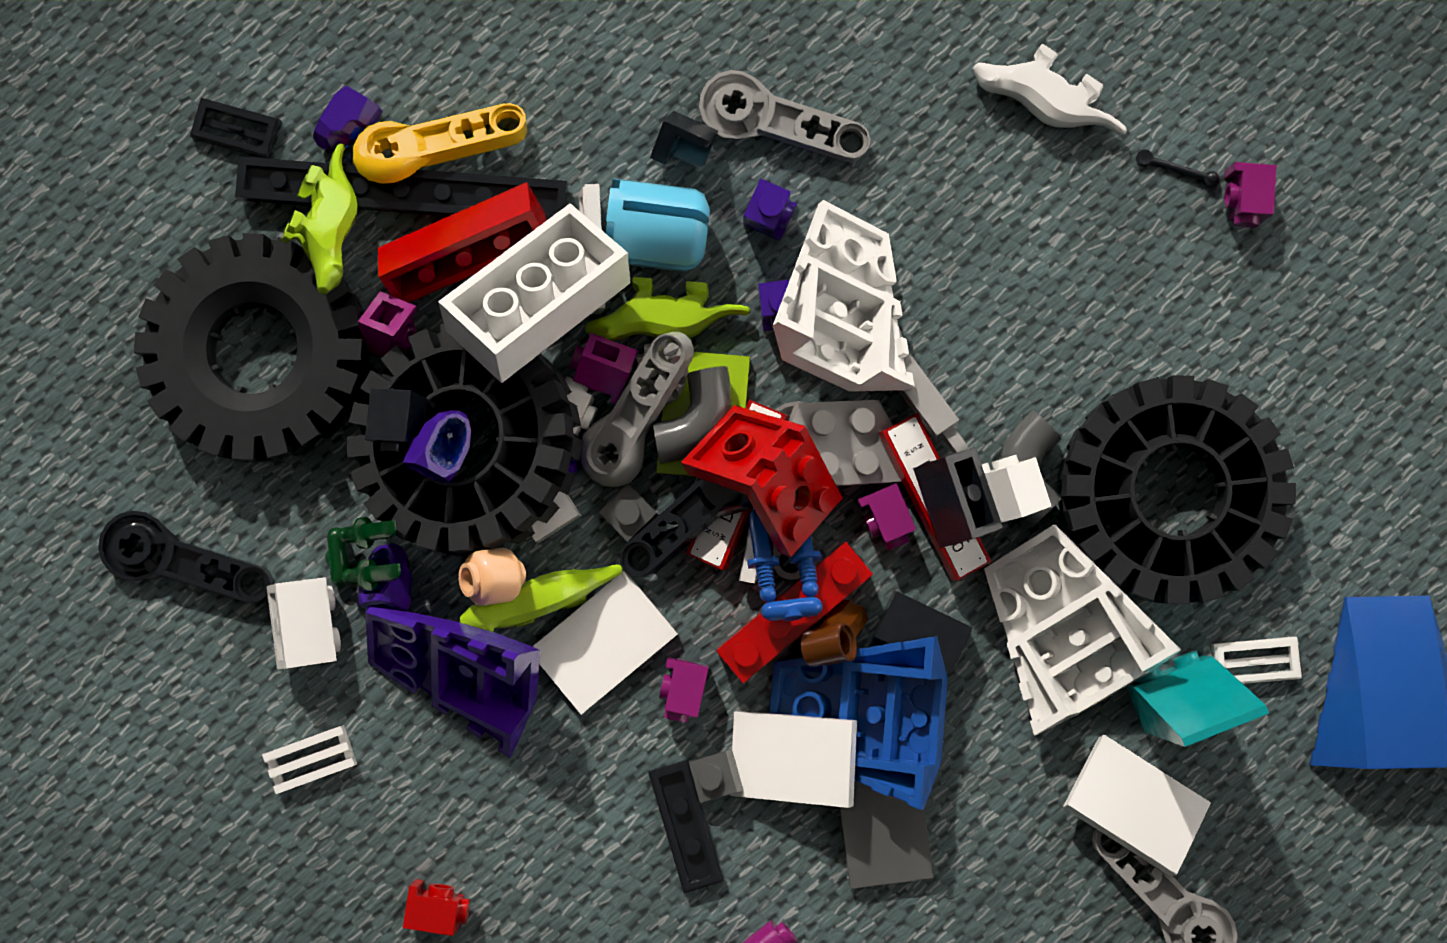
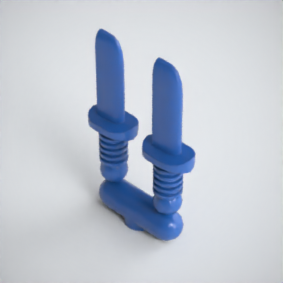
M755 509L752 510L749 517V527L754 559L747 560L748 569H756L760 598L764 602H768L761 609L763 618L767 621H795L802 617L818 615L822 611L823 605L817 597H814L819 592V587L816 583L818 581L816 578V567L814 565L815 561H820L822 558L820 551H813L811 535L796 551V554L789 557L790 564H798L801 584H803L802 592L807 597L773 601L776 598V590L774 589L775 580L772 570L773 566L780 565L779 557L771 556L768 532Z

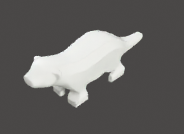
M1044 44L1038 48L1033 57L1034 61L1010 66L977 63L973 67L972 72L984 90L1016 99L1044 124L1057 128L1098 125L1107 127L1119 135H1125L1127 132L1126 127L1120 121L1109 114L1088 106L1097 100L1102 91L1103 84L1090 75L1085 74L1082 83L1080 82L1078 86L1069 85L1062 76L1049 70L1058 54Z

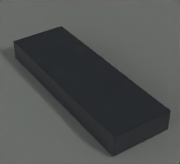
M689 759L649 770L648 774L683 893L724 882L703 806L699 801Z

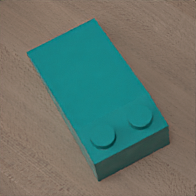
M1197 651L1188 652L1174 658L1175 666L1161 672L1157 668L1126 687L1144 732L1184 747L1269 714L1266 704L1213 656H1198Z

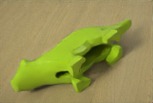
M342 143L338 144L333 152L328 176L321 167L311 165L308 174H306L297 197L306 199L311 195L312 208L307 217L295 210L290 223L286 225L281 239L283 243H288L293 239L300 243L312 263L317 290L323 295H327L342 280V242L355 223L357 216V199L343 171L342 157L345 146Z
M633 277L632 286L636 291L635 295L615 312L588 322L585 326V331L589 335L593 333L614 342L632 335H647L657 338L662 334L670 332H681L690 339L703 332L720 318L729 315L747 316L751 313V309L747 306L731 304L703 308L709 298L707 283L686 281L687 296L676 299L667 295L652 296L653 279Z
M616 564L595 569L575 570L573 568L571 570L544 574L526 581L522 585L519 595L513 601L486 606L472 605L462 614L460 623L494 632L495 628L514 626L520 628L534 623L536 618L563 608L570 609L586 603V595L621 575L623 571L621 566Z

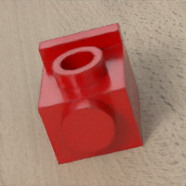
M416 879L409 885L403 922L404 929L453 936L459 929L460 924H467L470 899L464 898L462 894H455V888L450 885L430 884L429 889H423L424 880Z

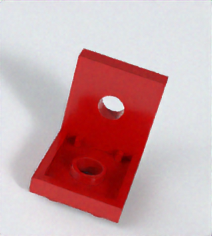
M736 405L724 415L681 462L689 475L746 494L778 552L789 557L794 555L843 498L806 426ZM798 488V497L795 501V490Z

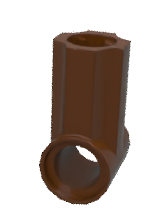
M851 599L842 600L831 610L819 628L803 632L801 651L804 660L810 667L815 668L845 663L855 659L857 653L856 639L869 620L864 607L856 605Z

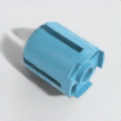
M612 179L606 218V234L628 252V261L631 266L688 272L694 270L704 257L710 207L705 195L696 189Z

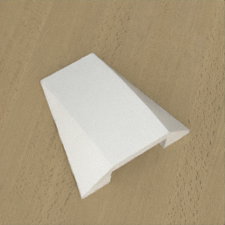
M825 200L818 204L773 323L781 358L783 361L847 391L910 390L915 386L913 374L906 372L904 357L909 355L907 339L900 337L897 319L902 317L900 301L893 297L892 285L897 283L889 234Z
M1052 525L984 568L999 620L1003 622L1008 638L1007 647L1010 657L1014 659L1021 683H1019L1022 697L1027 702L1032 718L1030 723L1034 736L1086 711L1154 671L1181 651L1056 525Z

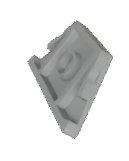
M879 400L813 402L794 405L788 421L806 426L836 486L903 483L878 434L892 426Z

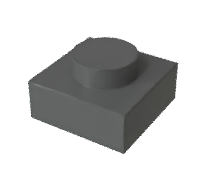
M629 484L598 512L627 542L658 514Z
M732 750L689 762L700 803L743 791Z

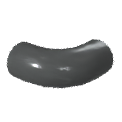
M727 366L705 368L688 373L690 405L687 411L678 418L653 423L660 464L683 460L731 409L732 387Z
M1031 410L1017 424L1004 443L1001 459L1017 455L1018 461L1021 462L1036 457L1041 472L1042 460L1062 438L1037 412ZM1044 478L1043 481L1051 507L1022 517L1031 527L1037 524L1062 499L1046 483Z

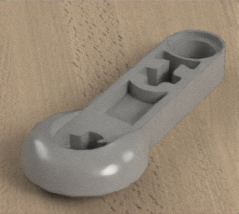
M729 70L718 73L706 83L700 94L699 109L703 121L707 126L718 130L717 135L723 138L740 139L763 135L846 162L859 160L865 155L870 146L869 132L860 123L774 96L755 77L743 71ZM733 95L741 97L740 104L745 103V109L738 108L735 114H730L727 112L728 105L723 106L722 101H730ZM810 120H815L818 122L817 129L826 133L830 132L831 125L838 127L832 138V147L825 145L828 136L816 134L813 139L807 138V131L801 128V125L808 126ZM850 131L858 134L862 140V148L854 153L843 150L839 142L840 136L843 133Z
M670 332L658 336L652 342L612 412L591 424L588 430L583 433L580 462L586 474L593 481L602 486L620 487L630 483L639 474L644 458L645 437L691 363L694 355L692 342L685 334ZM668 340L675 341L680 347L681 356L677 363H671L665 358L663 348ZM660 370L668 372L659 375L656 379L654 387L658 392L649 394L647 391L650 385L645 380L656 377ZM614 445L617 451L614 454H618L617 459L610 460L607 457V454L610 453V451H606L607 446Z
M1097 829L1094 830L1092 837L1093 847L1158 917L1166 943H1192L1191 938L1196 937L1192 930L1197 925L1203 929L1208 926L1210 927L1211 932L1207 933V935L1211 939L1208 943L1237 942L1238 936L1235 922L1225 908L1212 900L1186 891L1173 876L1167 875L1152 864L1148 869V873L1151 876L1150 879L1145 882L1139 878L1134 882L1132 878L1136 874L1135 869L1125 860L1121 867L1116 864L1117 861L1126 857L1130 850L1122 846L1116 852L1105 851L1101 846V836L1103 833ZM1135 853L1130 854L1142 865L1149 863Z

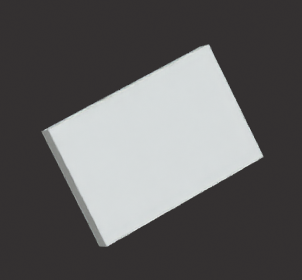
M623 571L621 575L614 578L533 647L540 650L539 664L582 715L678 633L631 576Z
M735 711L732 751L743 791L730 794V796L846 808L853 807L857 720Z
M1102 735L1096 741L1063 808L1167 875L1174 876L1177 875L1211 802L1106 735Z

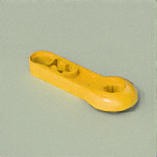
M507 103L413 126L393 121L377 122L368 126L358 135L353 145V163L358 172L370 181L381 184L396 183L408 178L421 167L440 164L520 143L527 134L526 115L519 106ZM505 118H513L519 122V126L512 131H503L497 127L498 123ZM490 124L491 134L487 135L484 125ZM471 130L474 137L466 139L463 132ZM391 149L393 157L384 158L382 151Z

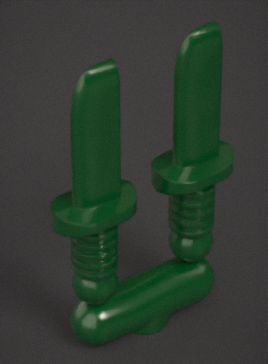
M360 517L355 520L353 526L334 527L327 533L328 551L325 559L330 566L331 581L335 586L343 587L345 585L359 584L362 590L372 591L376 589L380 582H391L399 578L401 573L400 563L377 566L373 560L364 559L359 562L357 568L349 569L346 544L355 543L360 549H367L373 545L374 540L391 538L397 530L396 520L372 523L368 517Z

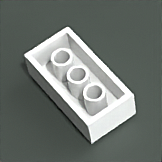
M568 204L438 301L445 330L494 377L503 383L631 283L628 252L572 204Z

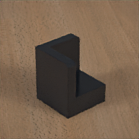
M673 111L662 123L650 158L665 165L674 156L698 168H702L706 164L718 130Z

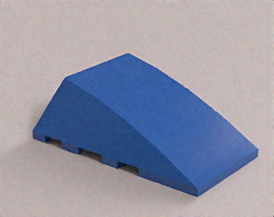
M1430 596L1345 597L1333 650L1335 652L1326 683L1327 692L1323 711L1320 713L1317 726L1318 735L1309 765L1359 769L1447 768V653Z
M934 636L906 642L859 648L853 661L815 668L810 667L804 658L774 662L769 713L857 720L855 781L871 787L872 790L878 793L893 796L907 802L909 806L924 810L941 765L948 677L938 637Z

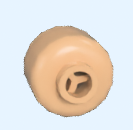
M503 547L470 553L459 570V585L462 593L479 606L515 600L526 580V571L523 563L518 560L511 550Z

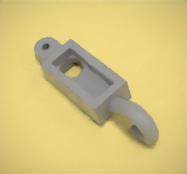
M911 354L904 357L906 372L913 374L915 387L910 390H897L899 395L914 414H919L926 431L936 444L943 439L954 454L969 449L957 432L959 426L958 417Z

